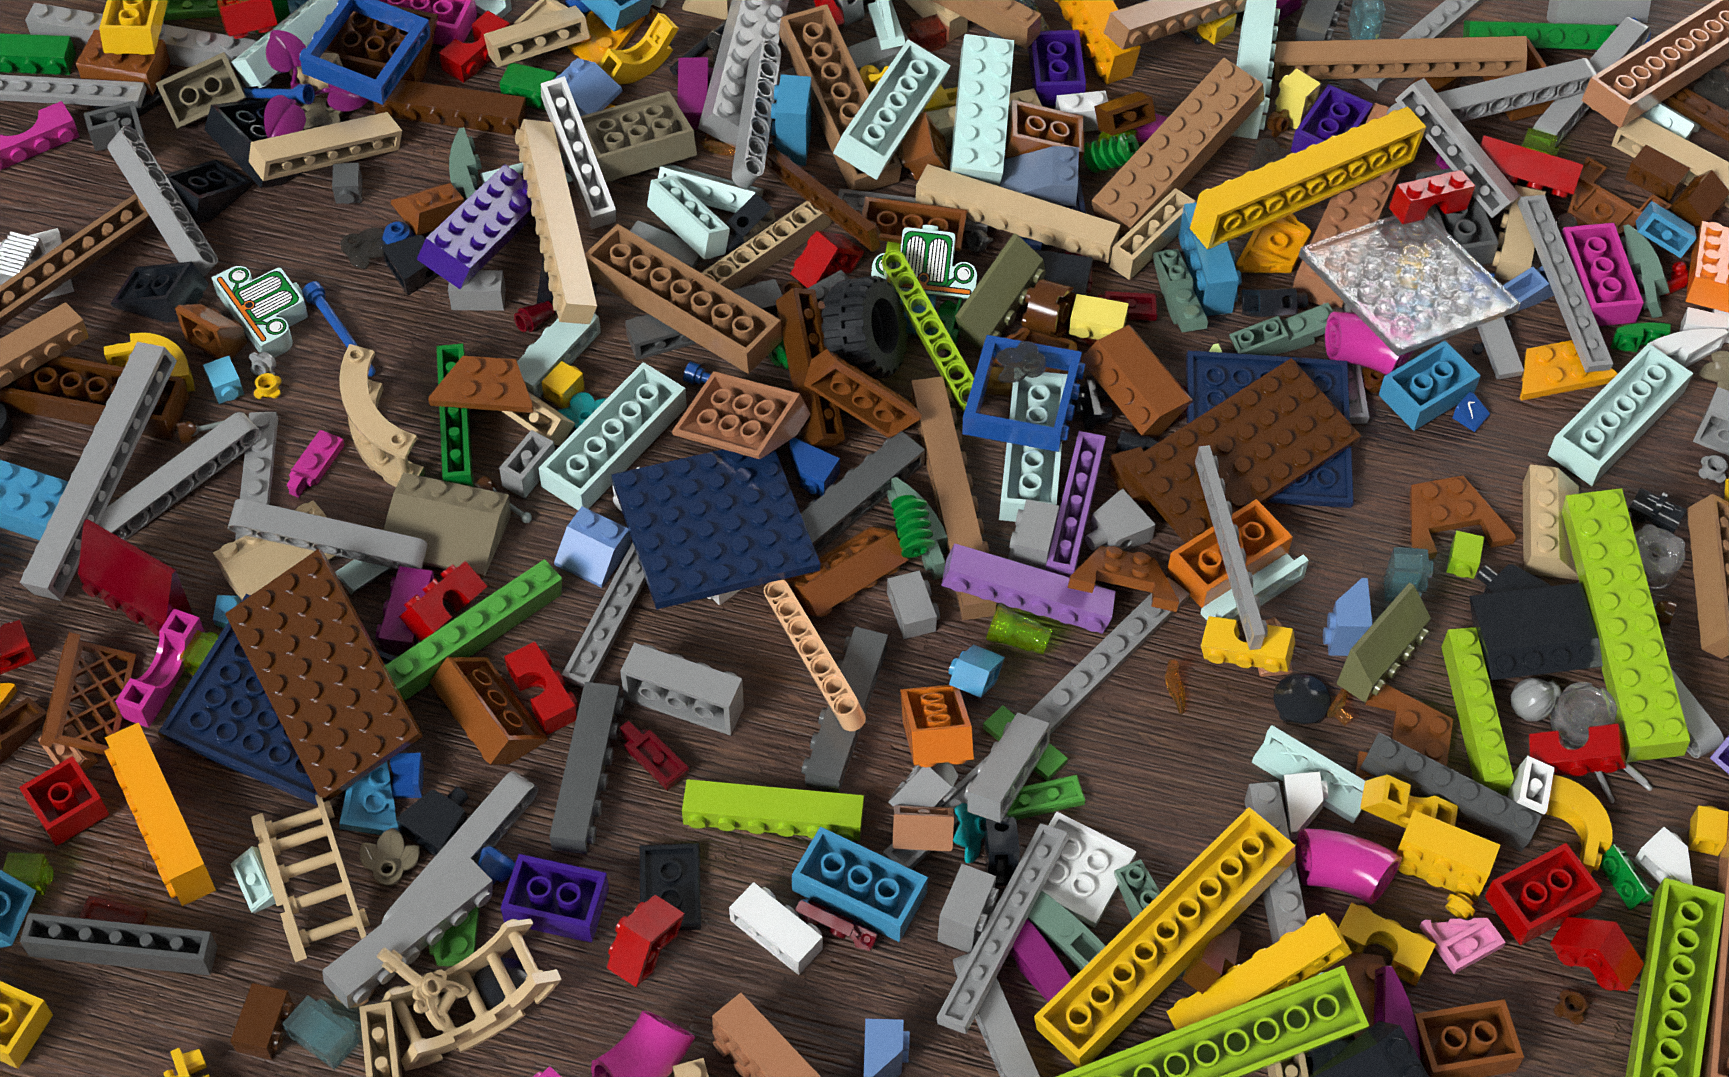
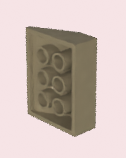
M669 91L580 116L605 182L614 181L631 174H638L641 171L661 167L675 161L686 160L697 155L694 130Z
M403 472L393 493L383 530L416 537L427 542L428 546L423 565L446 570L452 564L457 568L466 561L479 577L484 578L511 517L509 495Z

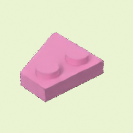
M1473 918L1472 920L1449 919L1448 922L1431 923V920H1424L1419 926L1425 936L1436 944V951L1453 974L1503 948L1506 943L1488 918Z

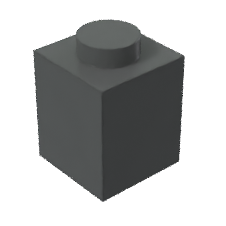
M359 163L333 164L332 189L336 204L362 203L363 179Z

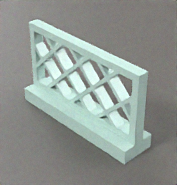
M875 0L876 2L869 3V14L881 50L904 45V34L892 0Z

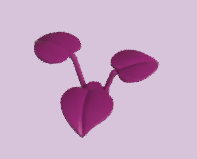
M273 30L270 32L266 46V59L269 65L278 72L286 73L291 69L293 70L292 81L290 82V89H293L298 84H301L297 83V67H301L299 56L306 46L297 36L289 32ZM328 84L329 88L315 91V96L329 93L327 97L329 106L341 112L359 109L369 100L331 84ZM277 95L271 98L264 112V126L267 137L272 138L302 131L306 123V116L301 108L303 104H298L296 100L288 99L284 95Z

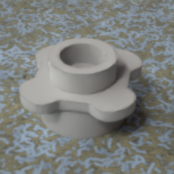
M253 352L250 354L249 358L252 361L250 370L253 374L259 376L264 373H271L275 376L273 369L276 367V361L271 354L267 352H260L259 354Z
M1717 455L1703 457L1701 459L1702 468L1698 472L1699 476L1703 479L1715 480L1718 483L1724 482L1726 479L1724 473L1728 469L1727 462Z

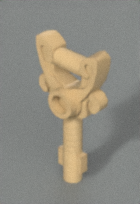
M384 947L378 953L377 958L383 962L381 966L388 972L393 973L395 971L414 986L412 993L413 998L416 1000L413 1005L414 1010L421 1014L425 1012L428 1020L437 1030L448 1029V1011L456 999L462 998L469 993V989L454 981H447L446 972L442 969L424 974L421 977V975L402 961V955L394 949L389 951ZM443 991L445 994L436 1006V995Z

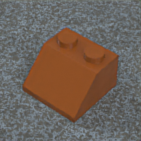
M923 112L902 141V163L905 168L911 170L916 181L920 179L927 164L950 171L945 137L928 114Z
M451 183L434 186L391 200V205L416 235L435 230L464 203V198Z
M202 304L178 305L175 308L186 342L213 357L220 359L229 355L230 359H232L247 344L244 327L241 323L224 317L218 310L214 308L209 309Z

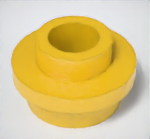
M1461 893L1457 895L1449 894L1447 897L1448 903L1445 906L1449 912L1463 920H1466L1468 916L1474 915L1475 909L1472 907L1474 903L1471 899Z

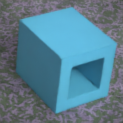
M229 355L203 365L209 384L219 404L244 395L240 379Z

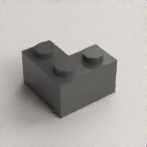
M134 101L84 113L95 151L107 149L110 141L123 126L135 129L147 145Z

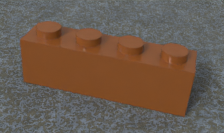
M865 196L862 215L878 226L880 241L901 243L904 228L922 229L923 225L938 226V231L954 233L956 237L954 251L962 250L967 210Z
M1127 325L1097 340L1081 357L1082 363L1085 364L1086 368L1142 436L1147 435L1152 438H1158L1193 402L1131 325Z
M828 349L811 359L804 385L888 438L893 437L921 419L922 414L911 402Z
M870 526L818 558L820 561V571L783 580L788 583L805 613L822 617L829 614L833 610L832 607L836 604L853 599L857 591L877 584V579L883 575L897 572L901 568L900 565L908 561V559L901 555L902 549L899 546V540L894 531Z
M447 657L429 681L435 689L437 696L444 701L451 711L453 718L460 723L466 731L467 737L474 742L482 753L483 759L490 765L511 764L548 740L487 657Z

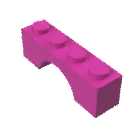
M62 101L38 110L36 123L26 132L14 136L0 135V170L80 137L75 122Z
M177 609L172 610L159 631V645L152 664L141 677L137 679L130 678L115 701L123 719L134 723L139 722L140 725L148 728L151 726L206 636L199 617Z

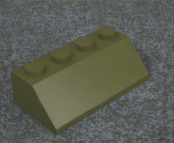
M1015 233L1012 235L955 316L961 338L980 349H983L986 335L1002 337V331L1007 325L1010 326L1013 323L1021 304H1026L1025 297L1030 287L1033 288L1039 280L1045 277L1046 271L1043 259L1019 235Z
M1408 583L1350 649L1337 685L1365 703L1373 694L1378 696L1386 685V678L1392 679L1401 667L1399 663L1402 660L1407 662L1415 651L1414 646L1417 643L1422 645L1430 633L1427 630V626L1431 617L1413 584Z

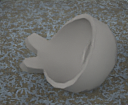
M1528 678L1515 685L1511 694V706L1517 716L1524 720L1539 721L1548 717L1556 707V703L1563 700L1565 696L1553 679L1547 682L1539 678Z

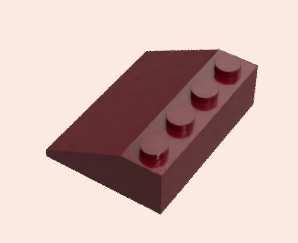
M89 519L84 521L78 575L83 584L82 589L86 594L93 598L97 596L103 599L105 604L115 611L117 609L123 611L134 623L138 624L141 622L145 624L156 636H159L160 629L173 609L193 615L176 570Z

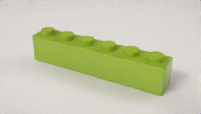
M1448 629L1441 648L1473 780L1503 796H1507L1514 781V776L1477 629Z
M687 779L682 807L683 825H689L697 829L715 827L723 831H733L734 829L747 830L753 834L769 832L777 833L784 837L802 835L811 839L814 838L818 829L823 827L850 841H860L864 795Z

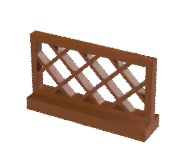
M69 632L63 645L39 745L51 747L53 743L106 755L104 750L108 749L109 746L96 743L92 735L102 730L107 736L118 732L122 714L115 703L120 693L110 697L103 686L114 681L122 692L131 678L136 654L80 640V634ZM82 651L94 653L99 661L87 665L81 657ZM118 659L126 661L127 666L126 669L116 673L109 662ZM103 665L110 677L99 682L92 670ZM86 674L93 685L81 690L75 679ZM98 690L105 701L93 706L86 695ZM80 698L87 710L76 715L69 704ZM109 705L115 714V718L105 722L98 713V710ZM91 714L99 726L87 731L80 719ZM72 723L75 724L81 735L75 738L62 735L64 727Z

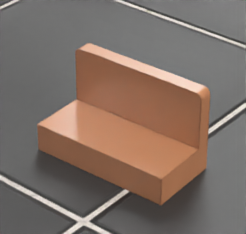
M894 805V849L952 851L954 808Z

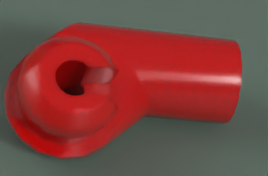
M1676 262L1672 265L1671 280L1667 281L1670 293L1664 295H1670L1683 289L1688 284L1689 273L1684 262Z

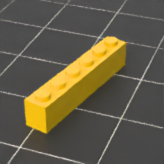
M1324 912L1321 915L1309 918L1305 925L1296 931L1282 935L1279 941L1272 946L1258 950L1251 959L1243 964L1231 967L1224 976L1217 979L1203 994L1196 992L1190 997L1182 998L1174 1004L1173 1008L1166 1012L1175 1029L1178 1030L1312 978L1352 952L1336 924Z

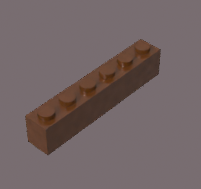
M402 79L383 105L373 101L376 114L388 112L392 118L454 126L457 128L464 127L506 135H515L517 129L521 128L523 119H526L528 115L525 97Z
M792 288L776 300L779 319L781 320V330L793 392L801 395L810 412L809 418L801 428L803 442L820 450L828 451L845 440L839 407L804 385L811 359L827 349L823 342L825 338L824 332H822L816 292L814 289Z

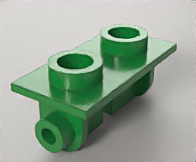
M959 298L958 304L946 300L940 305L938 312L939 318L944 323L943 325L955 345H957L959 338V329H957L958 325L955 316L962 307V298ZM933 328L931 336L938 333L936 328Z
M1614 844L1602 855L1600 867L1631 911L1641 901L1643 903L1651 901L1654 898L1652 895L1653 889L1647 885L1641 875L1635 874L1637 869L1627 856L1626 850L1622 851L1620 847Z

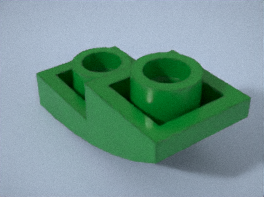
M1637 323L1619 327L1614 334L1610 348L1637 352L1640 345L1646 346L1647 343L1669 335L1671 324Z

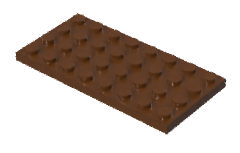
M1290 358L1124 464L1123 471L1142 490L1145 497L1184 543H1187L1213 527L1195 465L1199 446L1210 445L1212 455L1217 457L1219 464L1218 475L1219 478L1224 480L1225 499L1230 501L1233 514L1255 499L1261 504L1267 502L1358 442L1361 435L1300 366Z
M320 549L311 553L225 613L318 796L322 797L324 802L330 801L423 737L326 555Z

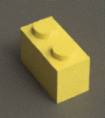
M1295 69L1289 76L1285 75L1279 83V96L1275 102V105H1277L1276 111L1281 113L1283 109L1288 110L1289 126L1294 129L1298 128L1317 101L1321 83L1298 69Z
M1076 294L1070 319L1069 335L1099 340L1125 327L1129 303Z

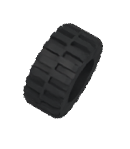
M879 276L841 280L829 290L828 296L824 300L825 308L822 310L823 324H821L825 338L823 339L824 346L873 379L886 378L893 375L904 361L903 355L907 351V320L903 313L905 310L892 284Z

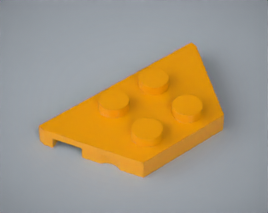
M591 11L586 17L590 38L570 44L568 48L580 59L595 62L598 65L608 48L622 50L645 20V16L614 32Z
M1293 213L1255 229L1235 265L1236 270L1243 273H1291L1310 238L1311 230L1303 223H1300Z
M1572 340L1528 348L1524 355V372L1522 374L1523 382L1520 399L1522 401L1608 384L1618 373L1612 368L1604 371L1585 372Z

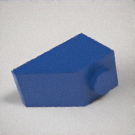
M793 437L789 440L790 459L800 487L804 488L808 493L823 496L828 487L835 482L840 474V458Z

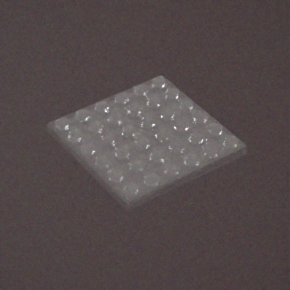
M1426 213L1424 220L1403 225L1393 215L1301 247L1299 256L1396 356L1517 312L1521 304L1428 213Z

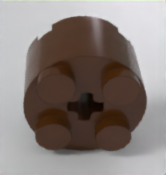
M1044 279L1039 280L1035 288L1030 287L1026 293L1025 302L1028 303L1027 312H1025L1022 318V327L1040 334L1061 338L1068 329L1063 327L1066 319H1071L1076 294L1071 292L1074 288Z

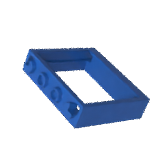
M338 0L334 11L327 15L323 26L314 33L307 48H303L300 53L299 60L301 61L302 73L383 105L431 37L429 20L379 0ZM353 11L409 32L376 80L320 58Z
M986 335L963 415L962 434L1059 452L1062 440L1068 439L1069 426H1066L1067 420L1072 421L1075 410L1072 400H1077L1079 396L1080 384H1077V380L1083 379L1085 364L1081 363L1082 352ZM995 358L1068 371L1054 427L980 414Z

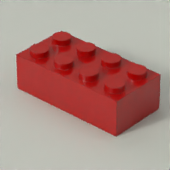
M1485 135L1480 145L1510 183L1517 184L1518 180L1528 182V188L1542 191V188L1545 187L1552 190L1551 195L1565 199L1567 195L1572 196L1574 194L1583 164Z

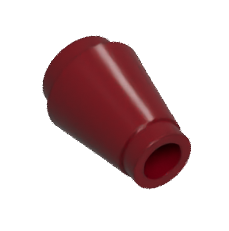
M549 301L519 308L518 312L514 314V321L520 331L532 332L550 316L554 315L555 311Z

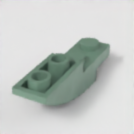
M463 127L459 128L451 147L449 172L451 184L461 194L465 202L478 189V170L482 169L479 155H473V151H476L472 136L467 137Z
M1629 224L1623 225L1625 236L1621 237V243L1624 251L1628 252L1626 257L1635 280H1638L1640 288L1645 290V293L1641 294L1644 303L1643 308L1644 310L1649 309L1652 318L1663 316L1659 295L1670 293L1659 258L1642 234L1638 233Z
M1168 249L1154 252L1153 259L1158 281L1173 324H1178L1181 332L1207 329V317L1192 288L1193 279L1179 250Z
M1325 303L1284 320H1280L1279 316L1270 318L1231 333L1229 337L1237 354L1276 355L1314 344V337L1325 334L1327 318L1333 311L1329 303Z
M897 477L891 478V490L887 491L890 505L895 498L903 495H914L918 499H923L905 482ZM927 503L924 509L929 511V516L926 519L931 521V526L928 529L933 531V536L930 539L935 541V547L922 555V561L925 570H930L933 580L943 578L945 561L942 553L947 551V535L935 512Z
M1141 859L1114 870L1123 899L1132 919H1134L1161 892ZM1186 969L1178 977L1184 975Z
M1041 891L1028 916V920L1061 955L1064 954L1081 971L1106 946L1074 915L1048 894Z

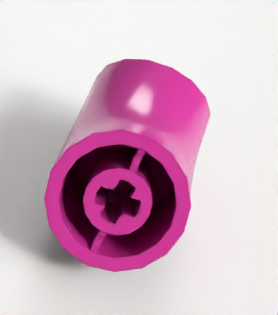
M1332 312L1327 318L1325 327V347L1329 360L1347 361L1349 364L1364 366L1384 375L1407 363L1419 340L1418 334L1405 327L1378 317L1359 313Z
M1301 829L1297 837L1296 862L1298 874L1304 886H1319L1339 890L1360 898L1370 905L1375 903L1385 892L1397 873L1402 860L1400 855L1370 840L1338 831Z
M642 1010L626 1035L614 1047L592 1061V1077H668L673 1072V1066L678 1065L687 1053L695 1036L659 1015Z

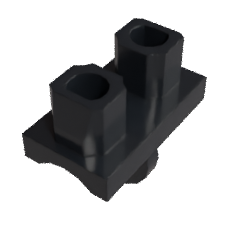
M1086 375L1085 384L1080 387L1078 399L1072 400V405H1075L1074 411H1076L1077 415H1082L1085 430H1093L1097 423L1108 424L1113 415L1110 406L1100 405V403L1105 402L1108 393L1100 384H1096L1094 376Z
M1640 488L1628 512L1632 513V519L1640 523L1647 520L1656 525L1655 527L1658 532L1668 535L1670 532L1674 533L1686 509L1666 500L1669 495L1668 493L1663 492L1661 497Z

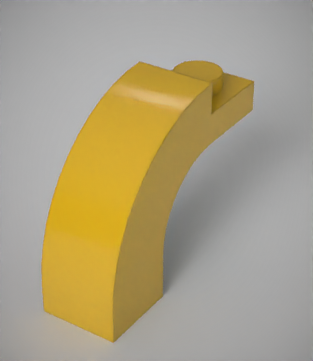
M658 13L645 36L636 45L626 50L608 48L598 66L617 84L636 82L654 72L673 51L669 44L679 28L665 14Z
M151 333L130 334L131 342L104 347V355L108 365L125 367L137 342L163 346L177 360L170 376L183 378L188 392L195 391L193 376L185 354L177 344L163 336Z
M1553 774L1548 808L1545 814L1566 821L1576 830L1581 842L1579 860L1591 874L1593 870L1598 871L1602 855L1612 845V826L1609 816L1600 801L1589 790L1570 779Z

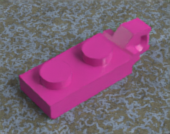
M322 430L318 431L291 469L289 474L290 480L287 483L289 494L299 498L307 486L319 483L343 449L345 443L342 438Z

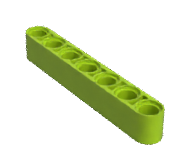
M898 250L887 251L882 257L884 276L892 284L894 291L898 293L899 301L903 304L906 315L940 375L943 376L945 384L950 387L951 394L958 407L965 412L967 402L963 400V397L970 394L974 377L905 256ZM891 262L901 264L897 269L888 268ZM906 283L913 286L910 291H903L900 287ZM918 305L926 308L923 313L913 312V308ZM933 327L938 330V333L930 336L925 331ZM941 350L951 352V355L946 358H941L937 354ZM954 372H961L964 377L961 380H953L950 378V375Z

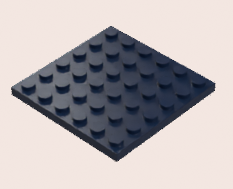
M1188 350L1186 355L1187 394L1193 402L1187 407V424L1290 358L1300 366L1350 422L1347 361ZM1351 446L1265 503L1351 508L1353 505Z
M722 449L611 474L612 483L656 610L820 571V561L775 450L762 459H757Z
M246 593V595L244 596V598L242 599V601H244L246 598H248V597L251 596V595H249V594ZM228 621L158 731L159 737L318 806L315 797L317 792ZM376 649L384 665L397 658Z

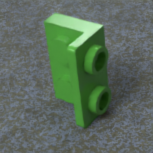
M478 907L470 911L467 918L456 927L453 925L445 931L444 936L438 943L432 946L429 944V953L434 955L437 966H454L476 952L480 912Z

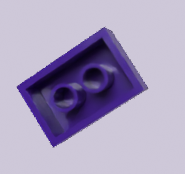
M1079 30L1040 31V35L1028 49L1032 89H1035L1042 106H1056L1057 95L1085 93L1086 80Z
M1328 84L1296 129L1291 152H1300L1312 144H1319L1331 136H1338L1353 127L1364 125L1373 104Z
M519 854L501 905L504 923L511 919L524 920L531 918L533 925L529 928L531 930L592 943L609 891L607 873Z

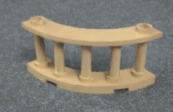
M349 344L340 369V392L348 415L351 436L359 455L372 471L375 470L383 477L384 481L394 487H397L403 472L424 476V467L414 464L407 459L417 436L390 423L377 409L379 399L384 390L383 385L368 379L370 365L375 352Z
M318 794L315 795L318 807L273 823L271 820L265 821L263 813L251 817L277 907L284 906L285 912L280 915L295 962L307 958L305 948L309 947L310 943L355 927L358 928L360 937L363 939L367 936L364 927L370 926L365 909L358 910L329 820L335 817L330 801L323 802L322 797H319ZM319 819L323 820L324 824L278 840L276 839V834ZM328 836L332 851L286 867L284 864L278 865L276 856L281 855V851ZM333 863L337 864L342 882L297 898L294 895L288 897L284 883L290 882L289 878ZM343 894L347 895L353 913L352 916L309 931L298 929L294 915L299 913L300 909Z
M531 918L506 921L486 944L466 959L445 970L447 981H454L469 989L466 997L476 1015L473 1021L458 1028L454 1026L449 1016V1027L446 1030H442V1035L425 1039L421 1037L407 1007L416 1001L412 995L414 986H397L385 993L380 1003L391 1001L393 1009L396 1011L410 1041L409 1049L401 1059L405 1071L442 1061V1054L458 1048L460 1053L483 1043L525 1016L523 1010L534 1000L536 1004L541 1003L562 980L557 969L544 972L539 970L523 939V935L533 925ZM511 947L514 948L527 974L525 982L517 990L500 958ZM488 965L491 966L505 995L504 1001L490 1011H487L471 978L477 971ZM439 994L436 995V999H435V1005H436V1006L439 1004V1002H440V1000H441V997H440Z

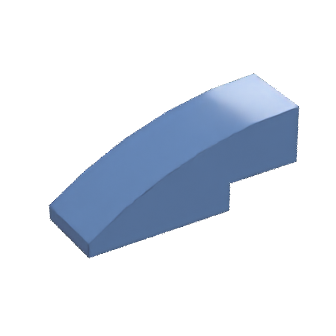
M1541 266L1538 269L1534 267L1529 268L1493 291L1491 297L1506 313H1511L1536 305L1554 296L1544 268Z

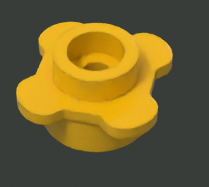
M271 373L259 375L255 379L256 390L254 391V396L257 399L279 397L281 394L279 390V385L282 383L281 378Z

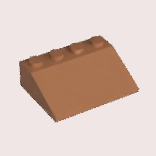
M713 371L672 430L674 436L762 459L795 437L809 418L810 412L799 393Z

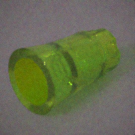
M999 603L988 630L986 641L1010 645L1028 652L1032 650L1035 653L1044 655L1052 629L1040 626L1041 623L1024 617Z

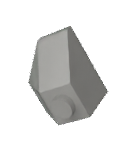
M949 762L937 763L933 767L915 765L905 780L907 783L904 781L900 783L888 803L892 806L934 807L941 799L946 802L956 791L954 784L958 774Z

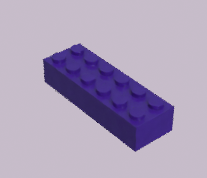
M504 164L426 237L417 260L458 289H461L534 217L531 213L532 201L527 195V180H524L522 175Z

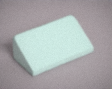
M352 560L337 570L335 574L352 595L391 568Z
M251 846L231 863V867L251 913H256L276 904L260 850L257 847Z

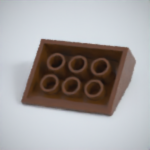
M392 5L429 20L431 37L401 78L402 80L422 82L428 67L438 14ZM353 11L324 53L338 54L344 68L376 80L409 32Z

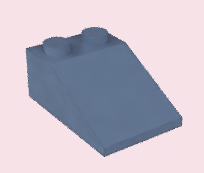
M1052 146L1004 159L1000 187L1053 204L1076 206L1079 147Z

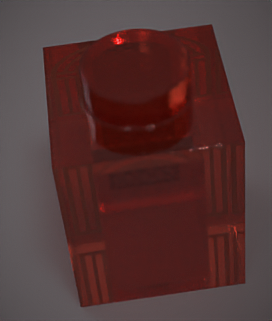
M934 14L910 22V33L907 34V37L926 51L932 52L946 47L947 30L938 15Z

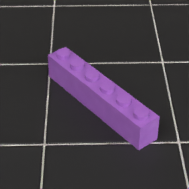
M1082 431L1078 432L1046 564V571L1069 578L1076 571L1102 461L1106 436Z
M955 543L946 559L942 586L954 591L971 594L984 600L998 602L1011 608H1018L1038 616H1045L1065 624H1072L1102 634L1112 619L1115 591L1096 585L1094 586L1093 593L1068 588L1069 577Z

